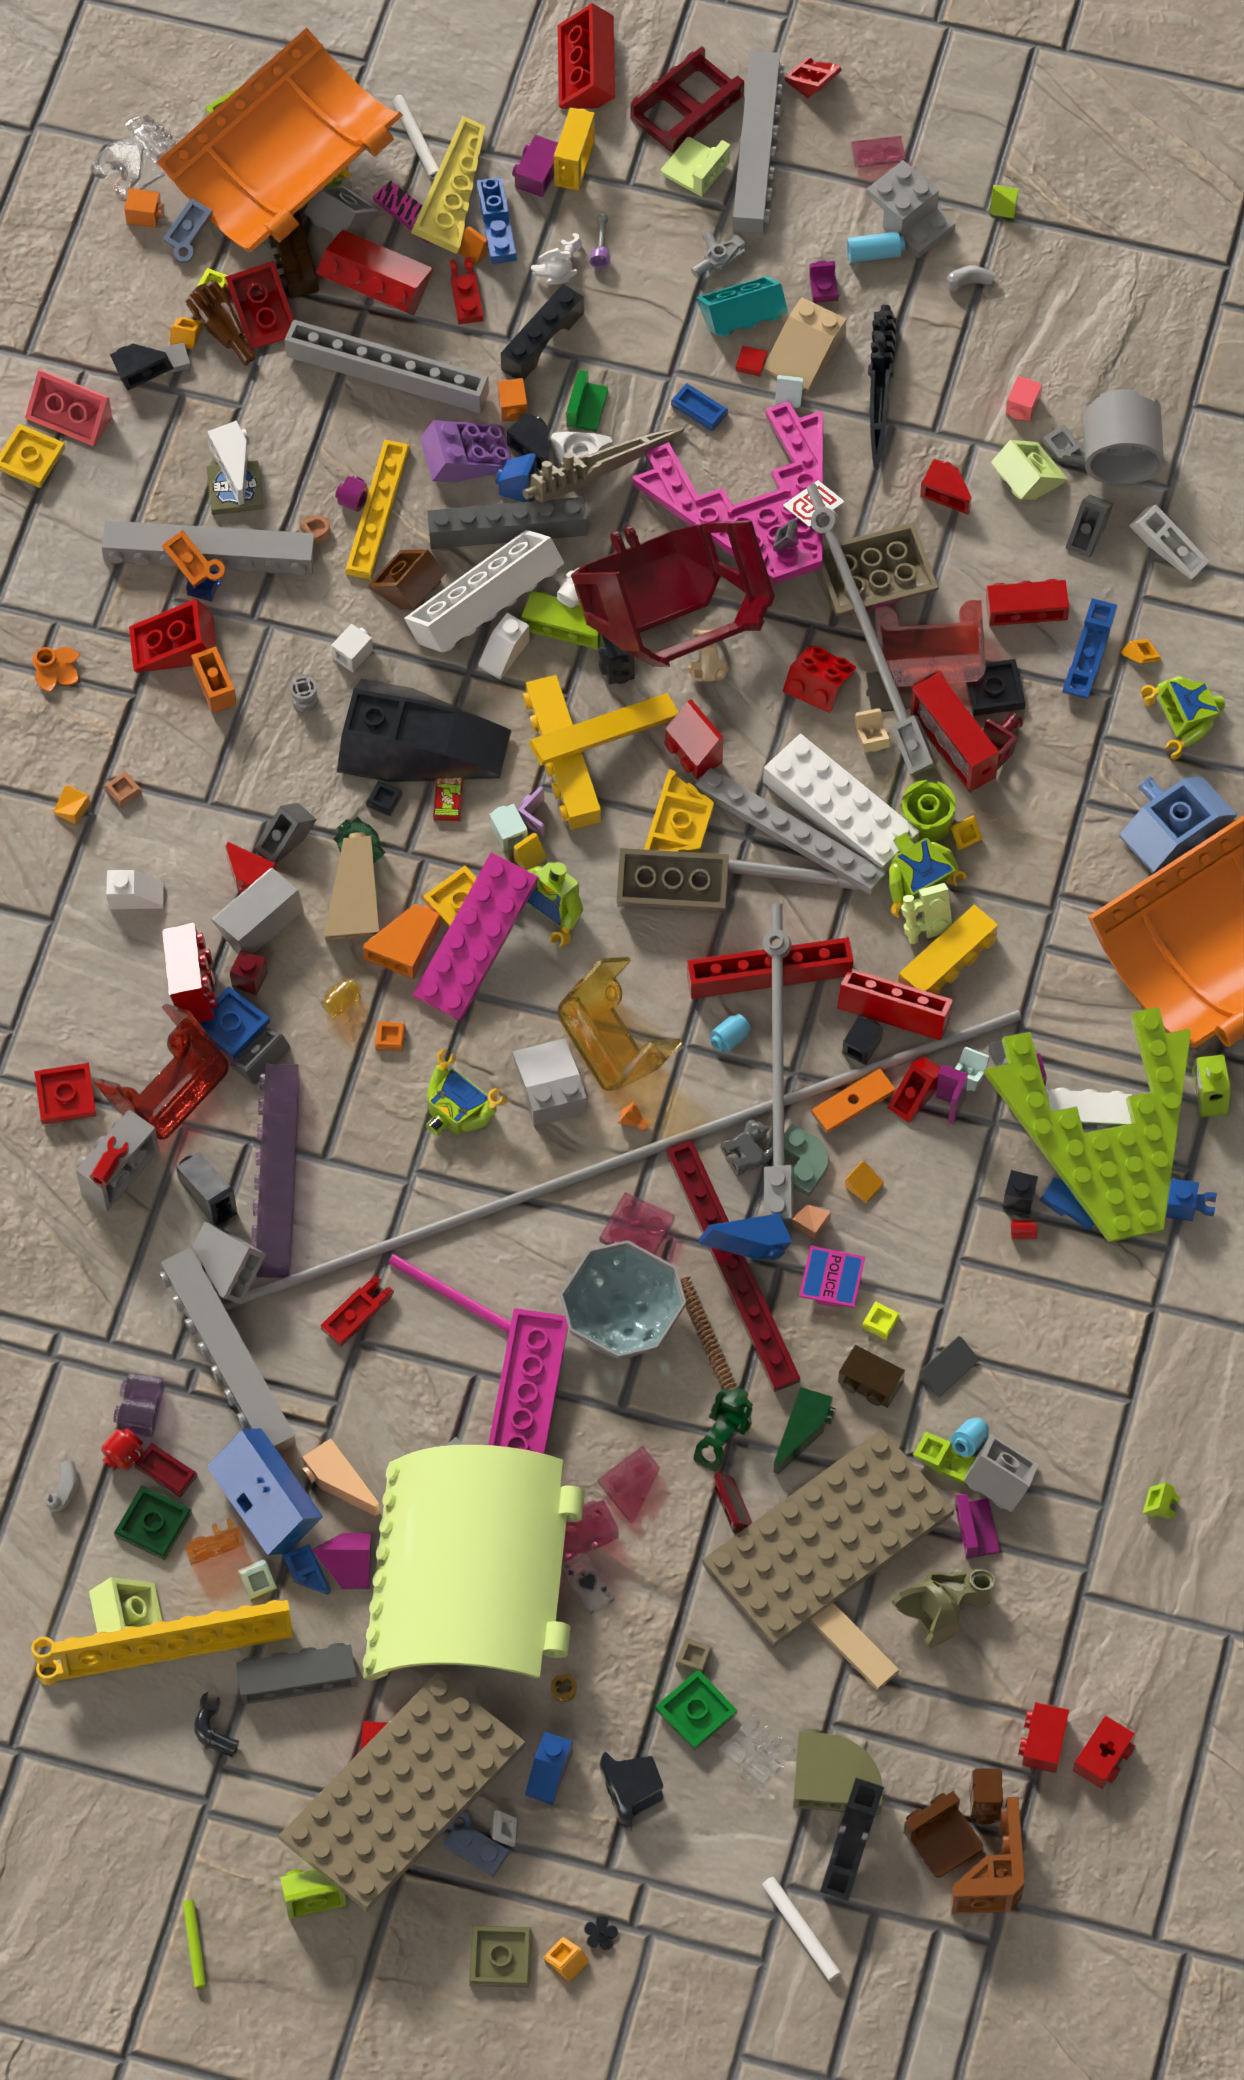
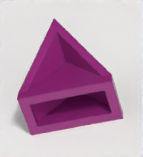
M341 1533L311 1549L341 1586V1589H370L371 1533Z

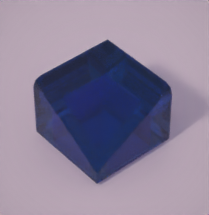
M215 570L210 571L211 574H217L219 572ZM207 578L195 588L188 581L186 585L187 595L212 602L220 580L212 581Z

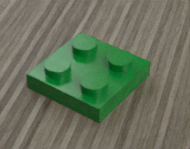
M699 1669L655 1706V1710L694 1751L736 1716L738 1711Z

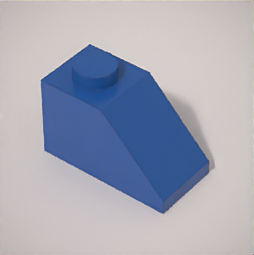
M531 453L507 460L504 469H499L495 483L499 485L500 496L521 502L530 501V499L524 498L523 490L530 487L531 475L537 474L535 454Z
M544 1731L534 1758L525 1796L553 1805L572 1755L571 1740Z

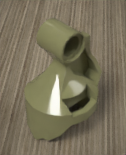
M959 1568L951 1573L929 1572L924 1581L900 1592L892 1599V1604L905 1616L919 1620L928 1634L925 1644L931 1649L956 1636L959 1627L960 1609L963 1603L979 1608L990 1604L995 1578L989 1571L981 1569L962 1571Z

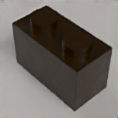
M854 1345L839 1371L838 1383L850 1393L857 1392L865 1396L871 1404L875 1406L882 1405L888 1408L904 1382L905 1370Z

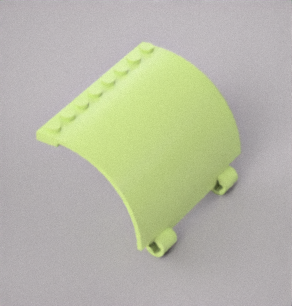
M449 1445L415 1451L389 1462L386 1469V1491L382 1499L384 1508L379 1525L380 1540L376 1550L377 1565L373 1576V1598L369 1606L371 1614L369 1627L366 1632L367 1647L363 1658L364 1679L374 1681L387 1676L389 1671L421 1665L478 1666L510 1671L537 1679L540 1677L542 1654L551 1658H564L568 1656L571 1626L563 1622H556L566 1522L582 1520L585 1490L577 1486H560L563 1459L534 1451L503 1446Z

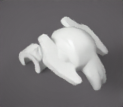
M576 233L572 234L573 241H561L564 251L556 248L540 255L538 261H545V264L532 265L533 275L551 278L547 280V285L568 282L571 277L577 274L576 269L570 270L572 266L570 259L574 252L582 247L579 235Z

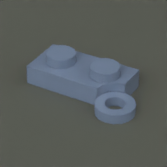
M193 198L189 200L163 238L166 244L174 248L175 259L181 263H187L193 259L194 250L192 244L213 216L212 210ZM187 249L188 255L185 257L180 256V250Z
M462 1812L458 1818L465 1821L464 1826L458 1828L453 1822L448 1827L451 1833L444 1842L443 1847L494 1878L507 1858L509 1850L471 1828L469 1815L466 1812Z

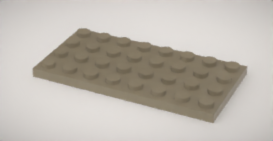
M880 1429L702 1559L703 1565L772 1646L775 1647L811 1621L822 1610L838 1601L953 1516L954 1509L884 1430Z
M437 1672L279 1834V1840L368 1912L526 1747V1743L442 1674Z

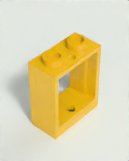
M570 107L554 154V186L579 191L595 144V113L585 109Z

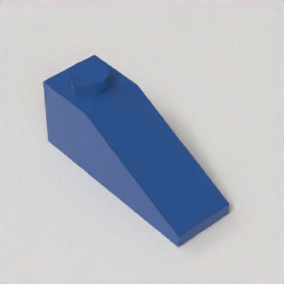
M779 1213L712 1224L707 1227L698 1239L701 1245L756 1260L767 1258L776 1260L785 1254V1250L792 1243Z

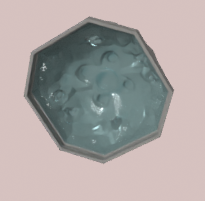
M628 1240L589 1249L560 1293L569 1332L592 1349L617 1359H627L658 1350L686 1306L676 1266Z

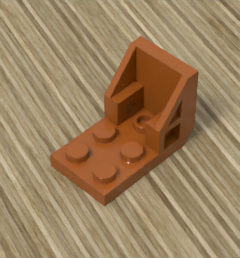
M1007 1797L1005 1807H1000L998 1820L999 1834H1005V1836H1002L1001 1855L985 1856L953 1885L950 1901L951 1914L1011 1912L1021 1901L1025 1880L1019 1797Z

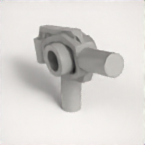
M706 231L702 234V237L709 249L704 252V261L693 267L691 272L697 278L710 268L712 270H722L745 254L747 244L739 235H735L730 241L718 244L712 232Z

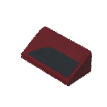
M719 1472L715 1473L713 1476L714 1489L732 1532L737 1534L752 1524V1520L734 1478Z

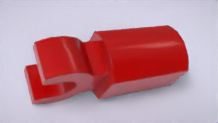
M114 1136L108 1140L107 1152H103L89 1176L93 1182L103 1187L107 1185L118 1167L119 1159L124 1158L129 1152V1144L127 1142L120 1149L114 1148L117 1142Z

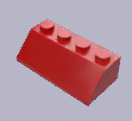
M591 3L557 25L559 108L570 109V107L575 109H598L616 98L614 15Z
M342 229L325 249L315 274L414 316L434 268Z

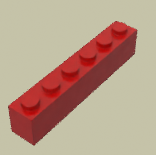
M849 937L792 945L789 954L783 958V986L845 977L848 969H853L854 966ZM762 949L687 960V979L691 999L772 988V958Z

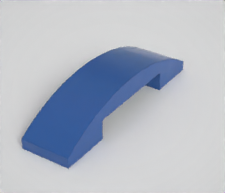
M1094 598L1091 599L1083 631L1062 693L1084 699L1089 698L1108 642L1117 610L1116 604Z

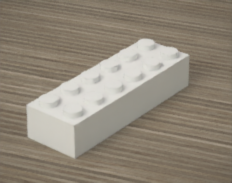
M525 530L404 619L419 645L439 652L449 651L455 647L456 642L461 638L472 635L483 622L494 619L498 611L513 605L520 595L535 589L537 583L542 579L554 575L558 568L564 564V561L551 537Z
M801 733L764 767L763 783L829 838L887 871L886 876L889 874V868L894 856L900 853L893 840L907 832L914 844L919 842L920 831Z

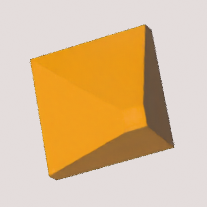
M1149 639L1129 641L1121 651L1123 656L1141 664L1157 662L1162 659Z

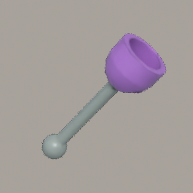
M604 213L598 216V221L600 222L599 245L593 248L590 254V264L600 269L606 268L610 264V252L604 247L605 223L608 221V216Z

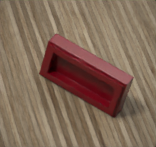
M153 1443L149 1444L142 1456L134 1464L137 1470L180 1498L197 1477V1472Z

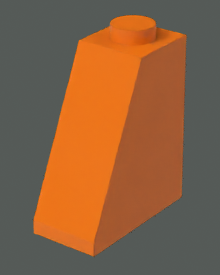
M414 904L365 942L363 946L364 960L414 979L440 928V913H437L432 907H422Z

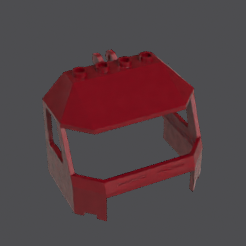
M752 521L703 522L667 532L642 543L639 542L634 527L629 525L624 529L626 541L630 545L629 548L625 547L620 532L617 530L613 531L610 534V540L616 553L585 564L571 574L586 625L595 629L623 651L653 667H670L669 662L744 631H761L765 622L763 620L768 607H771L775 598ZM711 533L728 534L738 570L718 559ZM721 576L746 593L734 622L657 653H653L643 646L640 636L641 632L707 607Z

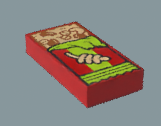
M463 778L436 779L433 820L460 821Z

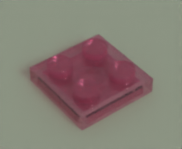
M625 1192L600 1235L599 1241L605 1245H610L628 1240L655 1255L674 1222L675 1215Z

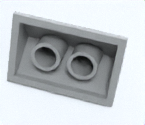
M270 868L211 920L237 955L240 950L254 954L300 915L304 909L298 889L273 868Z

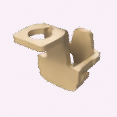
M693 629V634L700 636L715 629ZM717 643L699 649V659L697 661H689L688 672L691 678L697 681L714 682L722 680L729 671L728 661L719 660Z

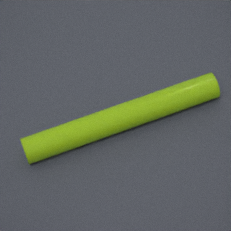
M186 1900L183 1902L194 1988L203 1989L206 1987L195 1902L194 1900Z

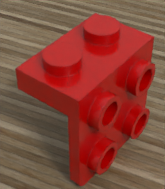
M809 646L790 665L782 692L830 713L834 709L840 687L855 673L856 666L845 658L836 657L826 652L821 647Z

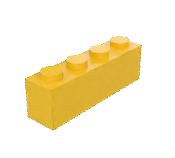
M974 904L899 972L898 983L939 995L941 988L947 982L951 984L956 980L963 967L966 965L971 966L984 948L989 949L994 945L998 938V924Z

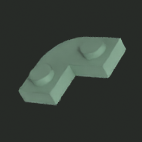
M792 1123L784 1134V1153L798 1161L794 1167V1189L810 1197L827 1171L828 1152L825 1145L817 1137Z

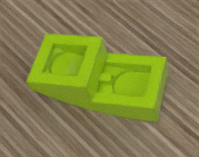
M925 1432L913 1453V1457L924 1465L964 1486L967 1485L964 1482L965 1476L976 1458L974 1456L963 1457L953 1450L950 1441L929 1432Z

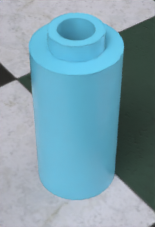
M898 231L850 237L846 240L849 263L901 257V252L905 251L904 236H899Z

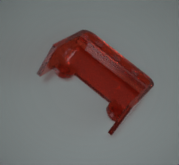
M166 1003L162 1008L177 1026L167 1039L168 1050L174 1058L152 1082L138 1094L135 1089L128 1086L121 1087L118 1083L98 1077L93 1080L117 1112L124 1116L128 1110H131L155 1127L157 1139L159 1140L167 1139L223 1080L229 1069L228 1060L188 1009Z

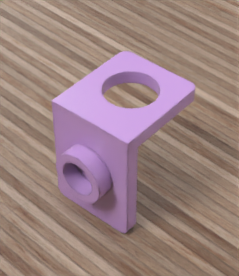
M542 786L532 795H527L518 809L527 829L532 833H536L541 839L545 836V826L531 814L544 801V788Z

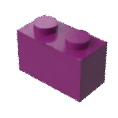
M536 134L534 135L531 143H527L524 147L522 160L516 162L513 168L512 176L515 177V188L543 198L554 177V154L558 142Z

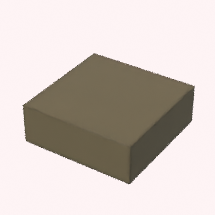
M685 1637L675 1666L693 1673L699 1669L704 1673L713 1647Z

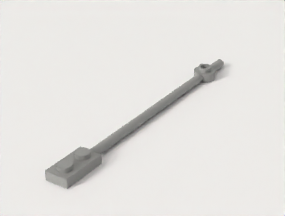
M810 484L806 489L815 509L811 516V526L816 532L825 535L899 721V723L891 726L909 774L915 776L937 765L919 718L915 715L908 717L835 533L839 525V517L835 511L824 506L817 485ZM829 518L830 523L824 526V521Z
M772 904V931L768 932L763 939V948L772 958L773 1166L764 1167V1216L779 1213L783 1222H792L794 1218V1168L792 1165H784L783 958L791 951L792 942L783 931L782 904ZM775 939H780L778 945L772 946V942Z

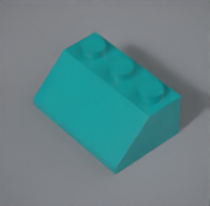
M768 275L696 297L709 331L719 337L728 336L734 333V329L740 327L743 329L756 327L758 325L757 322L767 320V322L779 320L782 318L781 315L788 313L782 284Z

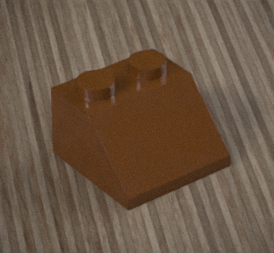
M399 550L368 587L399 609H417L424 603L426 595L440 585L441 578L447 572L429 550Z

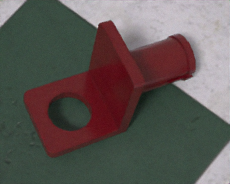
M1015 713L1009 714L1001 725L990 719L985 722L983 731L991 742L1001 749L999 751L997 770L1014 753L1018 738L1014 733L1023 726V720L1019 715L1013 721L1016 716Z

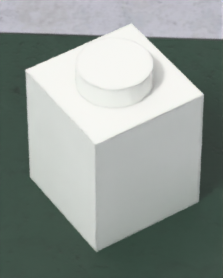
M350 624L331 645L332 659L351 672H354L373 652L372 637L369 632Z

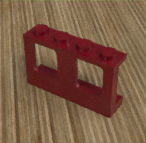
M701 46L695 52H690L678 66H673L662 79L654 81L646 92L632 100L630 104V119L674 154L687 137H695L744 96V80L738 75L730 79L705 58V48ZM696 71L702 72L720 87V90L703 103L698 102L679 86ZM661 100L669 103L685 117L668 132L662 131L644 116L645 112Z

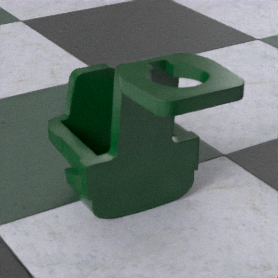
M740 1388L733 1390L722 1389L716 1395L715 1403L709 1414V1418L716 1421V1423L704 1439L700 1440L696 1445L693 1457L695 1462L712 1471H717L724 1457L722 1446L732 1433L738 1432L745 1435L751 1428L753 1404L748 1400V1392ZM709 1445L714 1448L713 1452L716 1456L714 1461L705 1459L702 1454V1450L708 1448Z

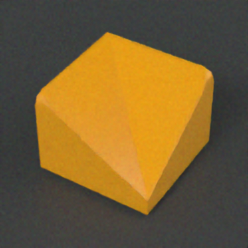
M66 785L53 814L77 825L91 805L89 795L70 785Z

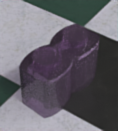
M129 1373L127 1380H123L121 1383L120 1397H123L121 1406H116L114 1411V1422L117 1423L118 1429L124 1431L127 1428L136 1435L153 1436L165 1385L163 1378Z

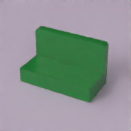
M578 369L566 411V426L596 432L607 398L608 387L589 383L588 371Z

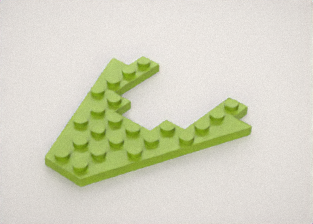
M1159 1007L1135 1011L1130 1014L1150 1092L1126 1098L1132 1124L1084 1133L1077 1106L1051 1111L1031 1032L1003 1037L1001 1040L1008 1064L989 1067L984 1070L991 1084L1108 1242L1158 1233L1164 1230L1191 1031L1190 1029L1166 1033Z

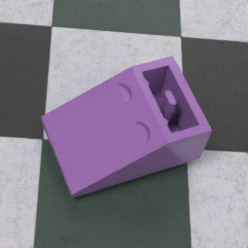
M433 420L420 438L432 481L460 482L498 473L499 469H504L506 461L511 459L502 426L497 424Z

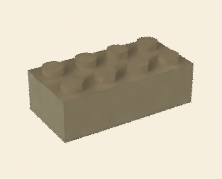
M620 848L617 906L726 913L729 854Z

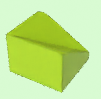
M993 185L990 215L1014 218L1018 188Z

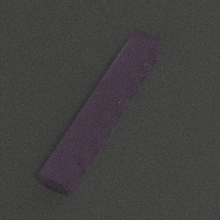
M265 1064V1074H260V1090H264V1099H259L258 1114L263 1115L262 1124H257V1140L262 1141L261 1149H256V1166H260V1174H255L254 1190L259 1191L258 1200H253V1216H258L257 1225H252V1242H256V1248L266 1254L256 1274L257 1278H284L291 1275L300 1071L299 1064Z

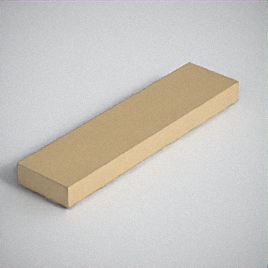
M834 1603L809 1621L877 1691L899 1673V1669Z

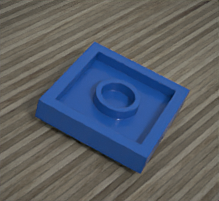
M228 986L217 997L218 1007L214 1008L215 1019L192 1024V1027L234 1060L270 1023V1018Z

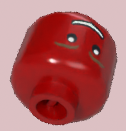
M126 1428L124 1431L117 1429L101 1446V1451L105 1456L102 1461L113 1471L117 1468L128 1471L142 1456L143 1449L141 1445L143 1442L129 1429Z

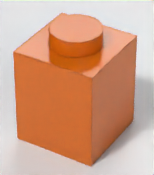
M129 188L124 208L126 224L156 228L158 219L163 218L164 203H161L160 193Z
M523 378L497 381L502 421H517L527 412Z

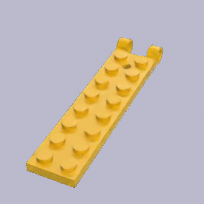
M272 1600L257 1606L244 1605L235 1610L213 1611L208 1615L197 1617L185 1616L180 1620L169 1622L157 1621L142 1627L129 1626L120 1631L98 1632L92 1636L81 1638L69 1637L59 1642H53L48 1637H39L32 1643L31 1650L34 1660L38 1663L36 1671L39 1681L44 1685H53L61 1680L294 1637L288 1600ZM47 1646L51 1648V1651L45 1655L36 1653L41 1647ZM52 1667L56 1669L52 1675L45 1676L41 1674L45 1668Z

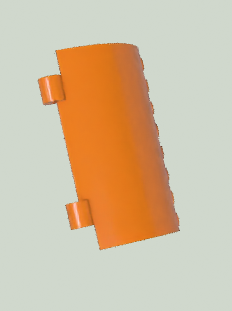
M307 27L156 162L189 200L193 198L212 210L213 216L209 221L236 245L248 252L256 249L270 235L278 242L285 239L299 226L293 215L362 152L367 150L372 156L376 157L394 140L388 129L403 116L400 111L396 112L387 108L366 92L323 48L324 46Z
M1242 816L1088 916L1104 952L1135 999L1144 1009L1160 1008L1163 1024L1168 1033L1190 1029L1189 1047L1194 1049L1216 1034L1227 1047H1231L1244 1038V816Z

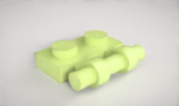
M945 883L919 890L920 899L914 900L912 895L903 897L904 904L901 909L902 915L906 919L904 933L908 936L910 944L918 943V935L921 931H924L928 939L941 935L952 925L949 892ZM922 912V918L916 919L918 913Z

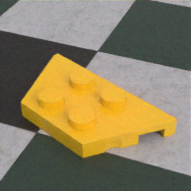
M672 769L668 770L644 849L700 853L714 810V802L706 795L700 794L692 784H686Z

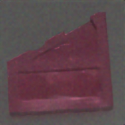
M641 1446L600 1477L597 1482L629 1523L633 1524L660 1467L647 1450Z

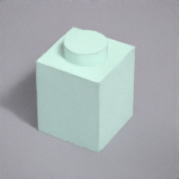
M514 804L507 807L500 806L489 814L490 828L503 852L513 849L516 844L528 837L527 827Z

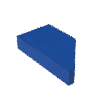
M310 1544L283 1554L294 1583L326 1595L330 1593V1589L311 1550Z

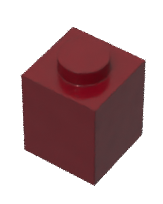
M240 950L230 970L232 987L257 996L268 974L266 958Z

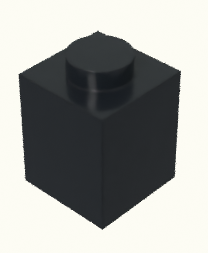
M858 1016L843 1040L842 1053L867 1065L882 1040L883 1027L871 1018L865 1019Z
M1011 1170L1004 1194L1003 1208L1030 1215L1038 1176Z

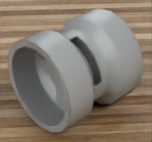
M308 676L295 678L290 685L292 705L301 712L313 710L318 703L315 681Z

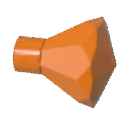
M635 1102L622 1109L618 1124L635 1126L642 1132L650 1124L642 1118Z

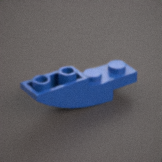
M502 177L477 180L481 215L491 264L517 261Z

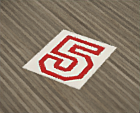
M819 480L813 483L817 485L825 507L833 510L844 502ZM805 489L783 506L810 527L811 516L815 509L808 491Z

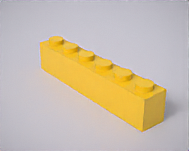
M557 675L526 682V693H523L522 697L525 708H530L532 712L529 718L533 732L538 731L539 736L573 725ZM582 752L545 764L547 776H552L554 783H551L554 798H559L561 802L559 813L562 822L567 821L570 830L601 823V809Z

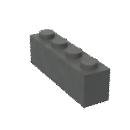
M334 1643L329 1645L328 1648L318 1650L314 1647L301 1649L299 1653L277 1652L268 1658L259 1659L253 1656L244 1658L242 1662H236L242 1705L358 1687L351 1644Z

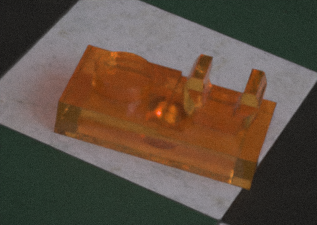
M226 1518L228 1528L225 1531L218 1530L216 1523H213L212 1530L214 1536L211 1535L206 1538L200 1536L191 1540L188 1545H185L190 1565L192 1566L243 1546L244 1539L240 1527L234 1528L231 1518Z

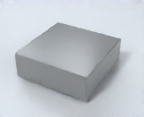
M184 342L159 348L160 351L166 352L174 369L166 372V374L191 368Z

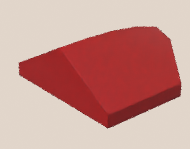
M805 58L784 79L785 82L802 95L809 98L828 84L842 69L837 64Z

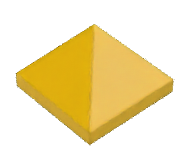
M974 815L950 827L959 851L982 840Z

